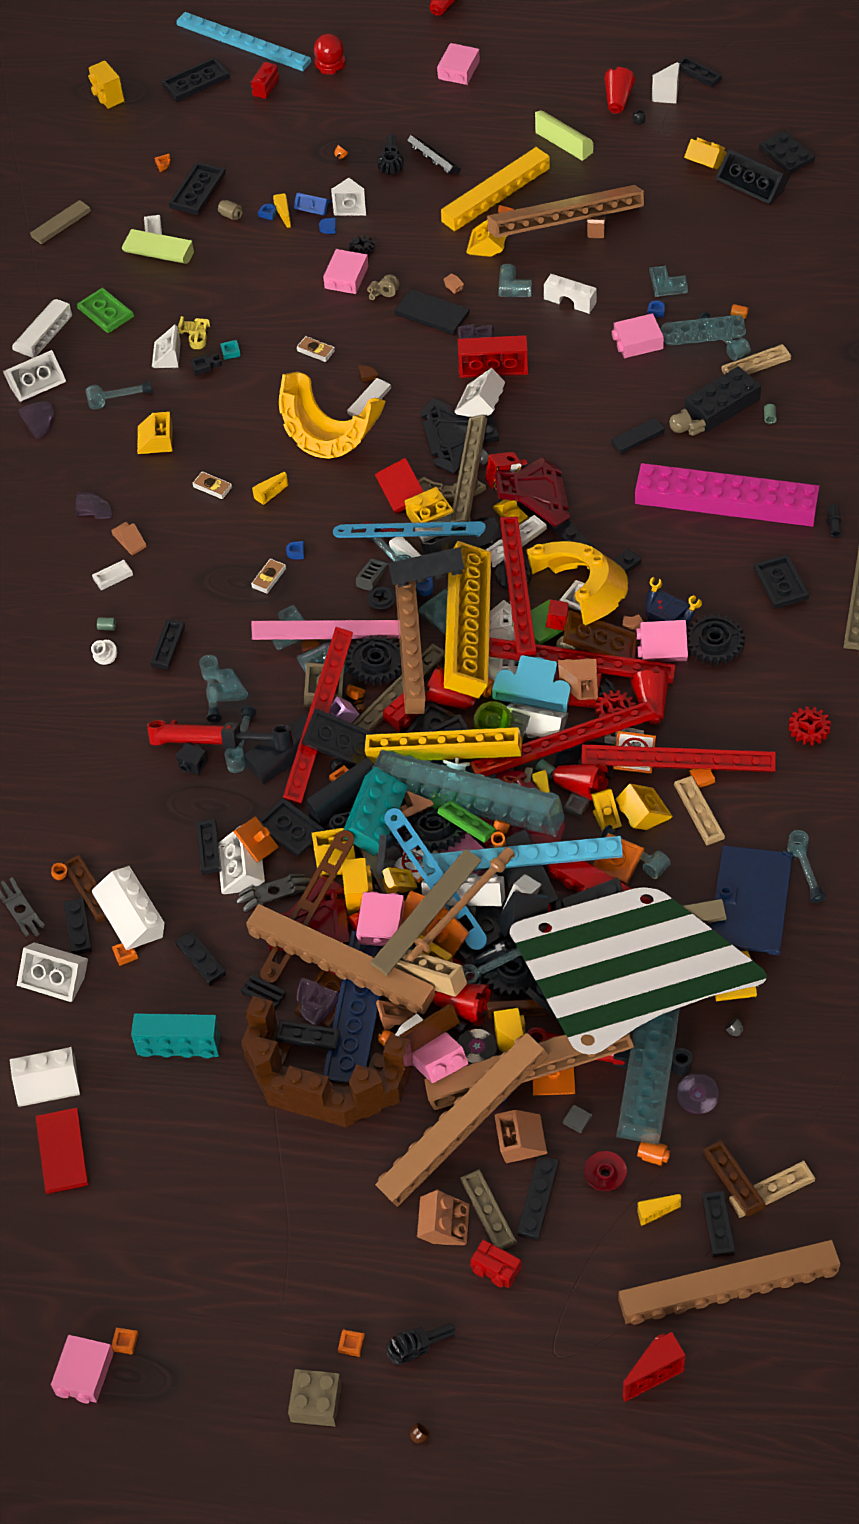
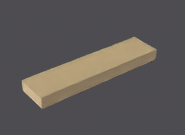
M782 344L723 365L722 372L726 374L739 366L747 374H752L791 360V354Z
M693 776L675 781L674 786L706 846L723 840L725 835Z
M802 1161L753 1186L766 1205L814 1182L815 1177L805 1161ZM729 1197V1201L739 1218L745 1216V1213L734 1197Z

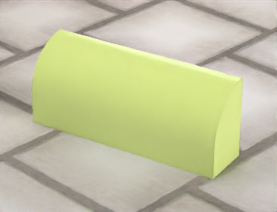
M542 110L535 113L537 134L582 161L593 153V141Z
M131 229L122 246L123 251L127 253L187 264L194 254L191 240Z

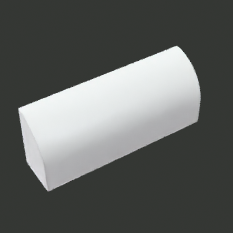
M57 299L52 300L17 339L12 349L31 358L36 357L72 317L70 304Z

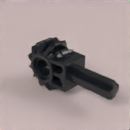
M390 133L386 137V146H383L381 155H378L377 167L382 173L394 175L395 172L400 173V170L403 169L404 158L398 151V146H396V136Z
M448 1323L427 1332L423 1330L422 1326L410 1331L405 1330L387 1342L385 1348L387 1355L395 1365H404L419 1356L427 1354L431 1344L454 1336L456 1334L455 1327Z

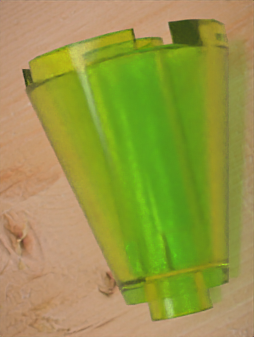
M486 702L475 712V729L510 728L512 716L510 710L500 702Z

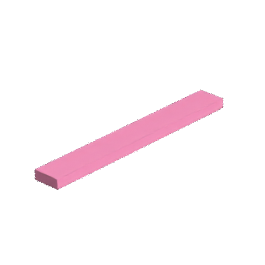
M398 620L251 622L252 640L332 639L335 627L352 631V639H363V637L369 639L370 635L373 638L379 635L381 639L384 636L387 639H399Z

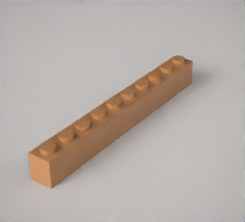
M636 185L488 215V232L497 238L643 207L644 190Z
M414 580L404 587L398 588V584H396L395 591L405 714H424L425 689L416 584Z
M260 904L257 905L246 922L249 934L254 938H262L271 946H279L291 955L296 954L307 963L313 962L324 971L330 970L341 979L346 980L347 978L360 988L366 987L377 996L383 995L394 1004L406 1006L413 1013L419 1012L424 1015L436 995L433 985L395 967L386 976L371 965L373 957Z
M629 1032L603 1051L590 1055L583 1054L574 1049L566 1035L540 1042L538 1044L544 1048L548 1057L522 1083L634 1048L631 1034ZM586 1034L581 1037V1042L584 1045L590 1046L594 1044L595 1039L593 1036ZM501 1055L462 1067L434 1083L424 1079L428 1100L434 1111L454 1105V1102L460 1096H464L469 1091L472 1083L479 1081L484 1076L487 1068L494 1066L499 1061Z
M528 1033L517 1038L514 1046L509 1051L502 1053L499 1061L494 1066L487 1068L484 1076L479 1081L472 1083L469 1091L464 1096H460L454 1102V1106L449 1111H445L439 1117V1121L434 1126L429 1127L424 1132V1136L418 1142H414L409 1147L408 1152L403 1157H399L394 1162L393 1167L378 1178V1182L375 1185L398 1207L548 1057L544 1048Z
M832 1240L622 1290L619 1291V1303L625 1324L631 1323L636 1325L650 1318L661 1319L670 1313L681 1314L686 1312L687 1309L695 1307L696 1309H702L711 1303L723 1304L736 1297L743 1299L757 1292L768 1293L777 1287L788 1288L798 1282L809 1283L814 1281L815 1278L823 1276L824 1278H830L839 1272L840 1261Z

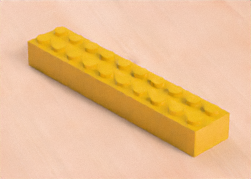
M457 541L454 548L465 547L467 569L462 570L463 573L452 576L451 572L448 573L444 688L479 699L488 685L491 552Z

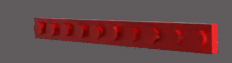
M500 517V530L517 656H536L518 517Z
M335 627L283 798L289 802L301 805L317 750L301 743L313 710L316 708L329 714L352 639V631Z
M489 638V657L520 660L521 656L516 654L515 641ZM535 644L536 656H529L557 662V667L558 660L596 659L597 673L634 678V674L637 672L653 669L654 673H659V670L666 671L669 676L668 683L673 684L675 665L539 644Z
M646 701L522 744L521 756L481 758L470 762V766L478 780L657 718L656 711L651 703Z
M582 745L581 764L775 772V752Z

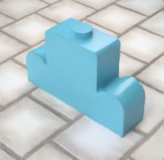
M522 655L515 675L510 670H501L497 673L492 689V699L567 713L570 700V685L563 680L555 682L557 662L545 660L541 657L534 658Z

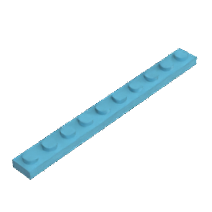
M184 12L176 20L177 25L300 71H304L311 63V57Z
M621 836L509 846L508 848L513 850L515 857L509 861L505 868L622 858ZM506 847L469 850L481 859V863L474 871L488 870L491 867L490 861L493 858H497ZM463 851L431 855L443 873H445ZM422 855L423 870L427 876L436 872L426 855Z

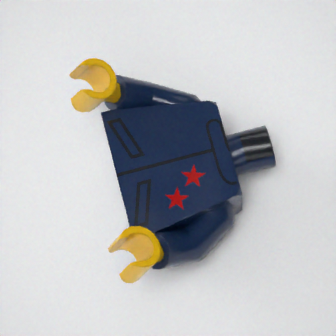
M652 577L650 579L652 589L649 590L646 599L648 622L686 620L687 626L695 614V608L702 606V601L699 599L694 604L696 596L693 595L689 598L688 604L661 590L657 592V589L662 586V581L659 579L658 585H653L655 578Z

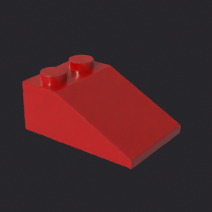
M672 1332L667 1335L663 1333L655 1337L623 1381V1400L625 1402L684 1372L685 1353Z

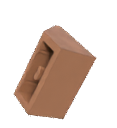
M596 659L558 660L559 678L569 683L570 693L579 700L598 699Z
M519 1110L495 1114L500 1151L506 1163L547 1154L540 1114Z
M439 1190L421 1196L417 1237L432 1244L466 1245L469 1204Z

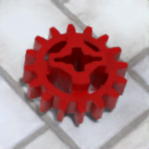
M610 690L609 695L604 692L602 697H598L595 704V716L600 718L635 706L636 703L632 702L633 697L627 698L626 692L622 695L620 690H617V693H613Z
M806 706L804 711L799 708L798 713L793 712L792 717L789 719L791 737L796 736L797 742L803 740L804 745L807 742L813 745L814 741L820 744L821 738L826 740L827 734H830L831 721L828 720V715H823V710L817 712L816 707L809 710V707Z

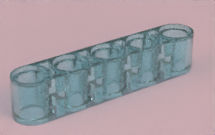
M732 315L668 322L662 325L661 332L665 344L677 345L741 338L746 334V327L742 316Z

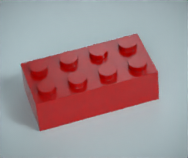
M526 335L458 339L460 378L479 377L490 368H493L499 376L527 375Z

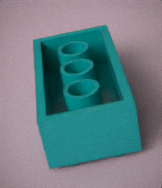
M376 766L364 777L344 830L350 831L353 834L354 845L373 856L378 853L380 835H389L391 832L384 820L386 812L392 808H400L408 785ZM396 815L391 818L392 821H395Z
M134 1013L131 1037L137 1055L143 1057H150L151 1055H161L162 1057L182 1056L185 1058L192 1056H202L204 1058L219 1057L221 1033L216 1015Z

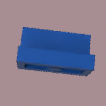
M297 193L294 209L326 216L328 203L333 201Z

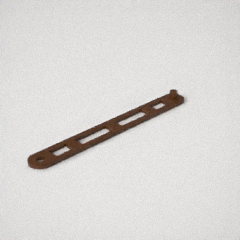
M342 830L336 834L290 919L295 921L299 912L303 909L309 912L303 922V925L308 927L354 844V836L350 831ZM346 837L348 839L347 842L342 843V838ZM334 849L342 851V854L334 866L328 863V860ZM322 871L330 874L315 903H312L307 898ZM279 946L273 947L260 972L262 980L268 983H274L280 978L292 956L286 953L280 965L273 962L280 948Z

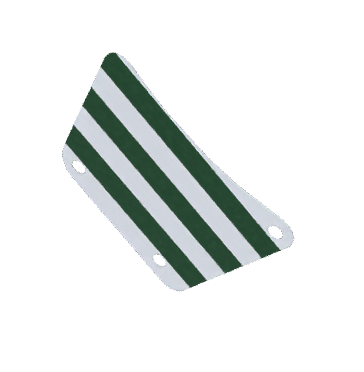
M635 888L515 922L510 928L512 939L571 1045L583 1054L590 1055L603 1051L638 1026L663 1013L710 996L755 987L764 983L767 979L763 968L670 896L652 888ZM643 894H649L654 900L651 904H644L640 901V897ZM541 923H548L552 926V930L549 933H543L538 927ZM586 1034L594 1037L595 1042L590 1046L584 1045L581 1042V1037Z

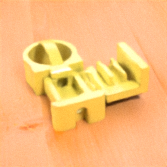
M181 317L178 331L181 334L188 332L190 334L189 343L191 348L201 349L206 345V329L210 327V322L208 319L196 318L194 323L184 321V317Z

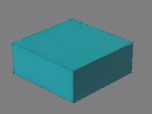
M237 340L220 343L224 360L241 356Z

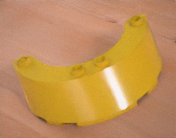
M293 372L283 374L279 410L285 422L283 424L289 437L295 440L299 448L315 457L335 458L352 451L379 419L384 408L385 400L371 398L368 400L363 411L359 415H354L351 420H335L323 413L318 407L312 393L311 379L308 375Z
M560 541L536 544L534 547L527 549L532 574L547 567L555 574L569 569H576L578 565L587 566L590 569V576L587 582L575 592V599L580 603L583 624L585 626L615 610L619 606V601L625 598L627 594L628 578L624 569L591 546L577 542Z

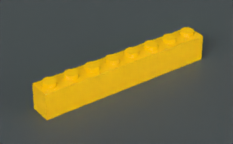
M535 147L441 209L442 222L453 231L463 227L543 172H546L550 168L549 155Z
M519 727L366 735L365 753L372 763L452 760L455 758L521 756L522 738Z

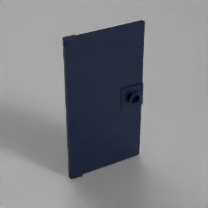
M723 845L715 900L722 899L726 920L712 922L710 928L737 949L780 955L793 853L789 851L778 852Z

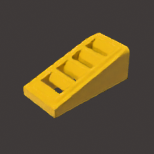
M286 194L274 195V204L286 227L290 228L291 223Z
M282 472L252 488L254 499L265 505L288 486L287 473Z
M546 770L532 774V783L551 805Z
M676 1194L639 1202L637 1212L641 1226L680 1208L681 1195Z

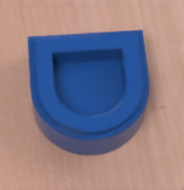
M270 203L264 204L258 211V217L272 221L277 215L276 206Z
M335 218L321 220L319 222L320 231L324 234L336 233Z
M652 301L648 305L647 315L653 314L654 317H664L665 304L661 301Z
M304 541L289 543L286 547L287 556L291 559H304Z
M428 577L426 582L416 584V593L420 596H428L434 590L432 577Z

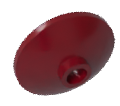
M599 1151L587 1159L584 1166V1176L593 1188L600 1191H612L620 1187L625 1181L627 1167L624 1160L618 1154L611 1151ZM607 1172L609 1176H602V1173Z

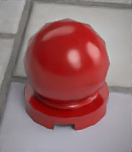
M331 33L322 34L314 43L315 67L322 74H336L337 70H343L345 67L344 45L336 35Z

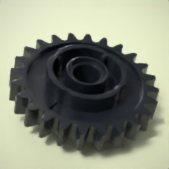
M712 613L710 617L703 615V619L697 617L696 622L692 621L691 627H687V650L690 651V656L696 655V661L702 659V664L708 661L710 666L713 662L717 666L720 665V662L726 665L727 660L733 662L734 657L738 658L739 652H743V647L745 646L743 628H739V623L734 624L733 618L727 620V615L721 618L719 613L717 617H714Z
M370 635L369 639L363 637L362 642L356 640V645L352 644L351 649H348V655H346V665L349 668V673H353V678L358 677V682L365 680L366 685L369 682H372L373 686L376 682L382 685L383 681L389 684V679L396 680V675L400 676L402 671L399 642L393 643V638L387 640L386 636L381 639L379 635L376 638Z
M431 807L429 811L423 809V813L417 812V816H411V820H409V823L426 848L430 850V853H433L434 850L441 852V849L448 850L449 846L455 847V843H461L460 839L465 838L467 833L438 814L439 807L437 809ZM404 826V835L407 842L413 836L407 827ZM419 845L415 847L416 851L421 849Z
M508 938L507 941L511 945V951L504 956L497 955L482 962L481 976H483V982L489 985L488 989L493 988V994L500 992L501 998L507 994L509 999L512 998V995L519 999L520 994L527 997L525 992L536 980L515 942H511Z

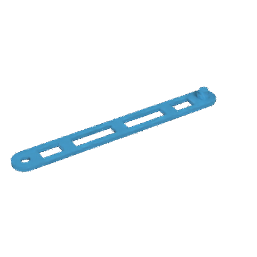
M483 522L342 524L333 529V535L337 538L475 535L478 537L485 532L486 526ZM443 527L442 531H414V528ZM452 527H466V530L452 531ZM404 528V532H375V529ZM366 529V532L352 533V530Z
M397 808L388 810L384 817L385 823L426 884L432 889L444 875L443 871L403 812ZM396 815V816H397V820H396V821H392V820H391L392 816ZM404 825L413 836L407 842H404L397 831ZM418 845L436 870L429 877L411 852ZM457 892L453 895L457 902L461 899ZM465 905L455 918L459 920L464 915L468 917L474 928L469 931L465 941L470 948L480 950L485 947L487 936Z

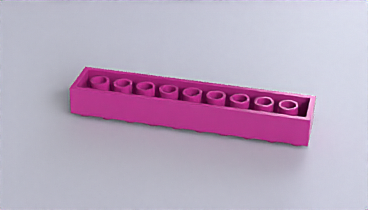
M641 463L635 489V504L813 527L819 485Z

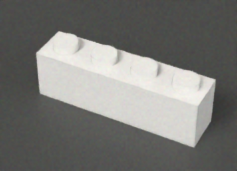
M471 874L458 889V895L462 898L482 876ZM495 874L467 904L470 906H502L505 900L504 876ZM423 880L421 883L422 895L426 896L431 889ZM452 897L447 905L454 906L457 903L456 899Z

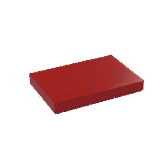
M406 458L375 474L395 514L406 509L405 500L424 492Z

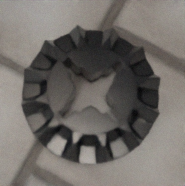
M358 235L357 238H352V241L349 242L350 252L369 255L375 249V242L372 241L371 237L367 238L365 235L363 237Z
M378 586L368 593L367 603L371 609L375 608L377 611L383 609L386 611L387 608H392L393 604L396 603V594L389 587ZM384 595L385 600L379 602V599H381V597H383Z

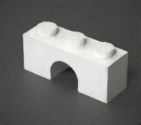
M550 274L544 283V299L559 304L563 297L566 296L574 302V309L590 314L597 303V288Z

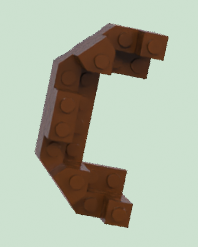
M256 996L252 997L246 1011L248 1027L241 1045L244 1058L268 1105L347 1128L359 1119H366L381 1112V1109L387 1106H394L400 1103L413 1070L410 1039L390 1034L383 1051L384 1055L374 1052L368 1068L356 1064L349 1084L330 1082L328 1076L293 1066L285 1067L293 1044L275 1041L278 1025L273 1001Z

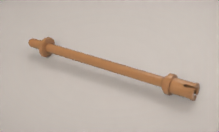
M506 847L497 858H493L490 861L491 867L423 939L417 938L414 941L416 947L408 954L407 959L409 961H414L421 952L428 953L430 950L428 945L496 872H503L505 870V866L515 857L512 849Z

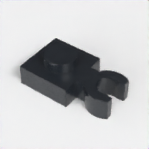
M218 353L212 354L209 358L203 355L190 359L195 375L212 371L211 367L222 366Z

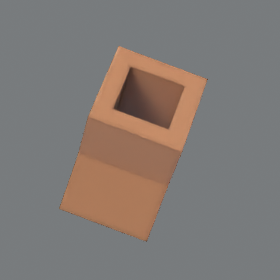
M450 274L444 278L446 288L450 289L454 294L463 289L464 283L458 276Z
M639 614L633 617L624 616L622 628L636 633V629L640 628V622H643Z

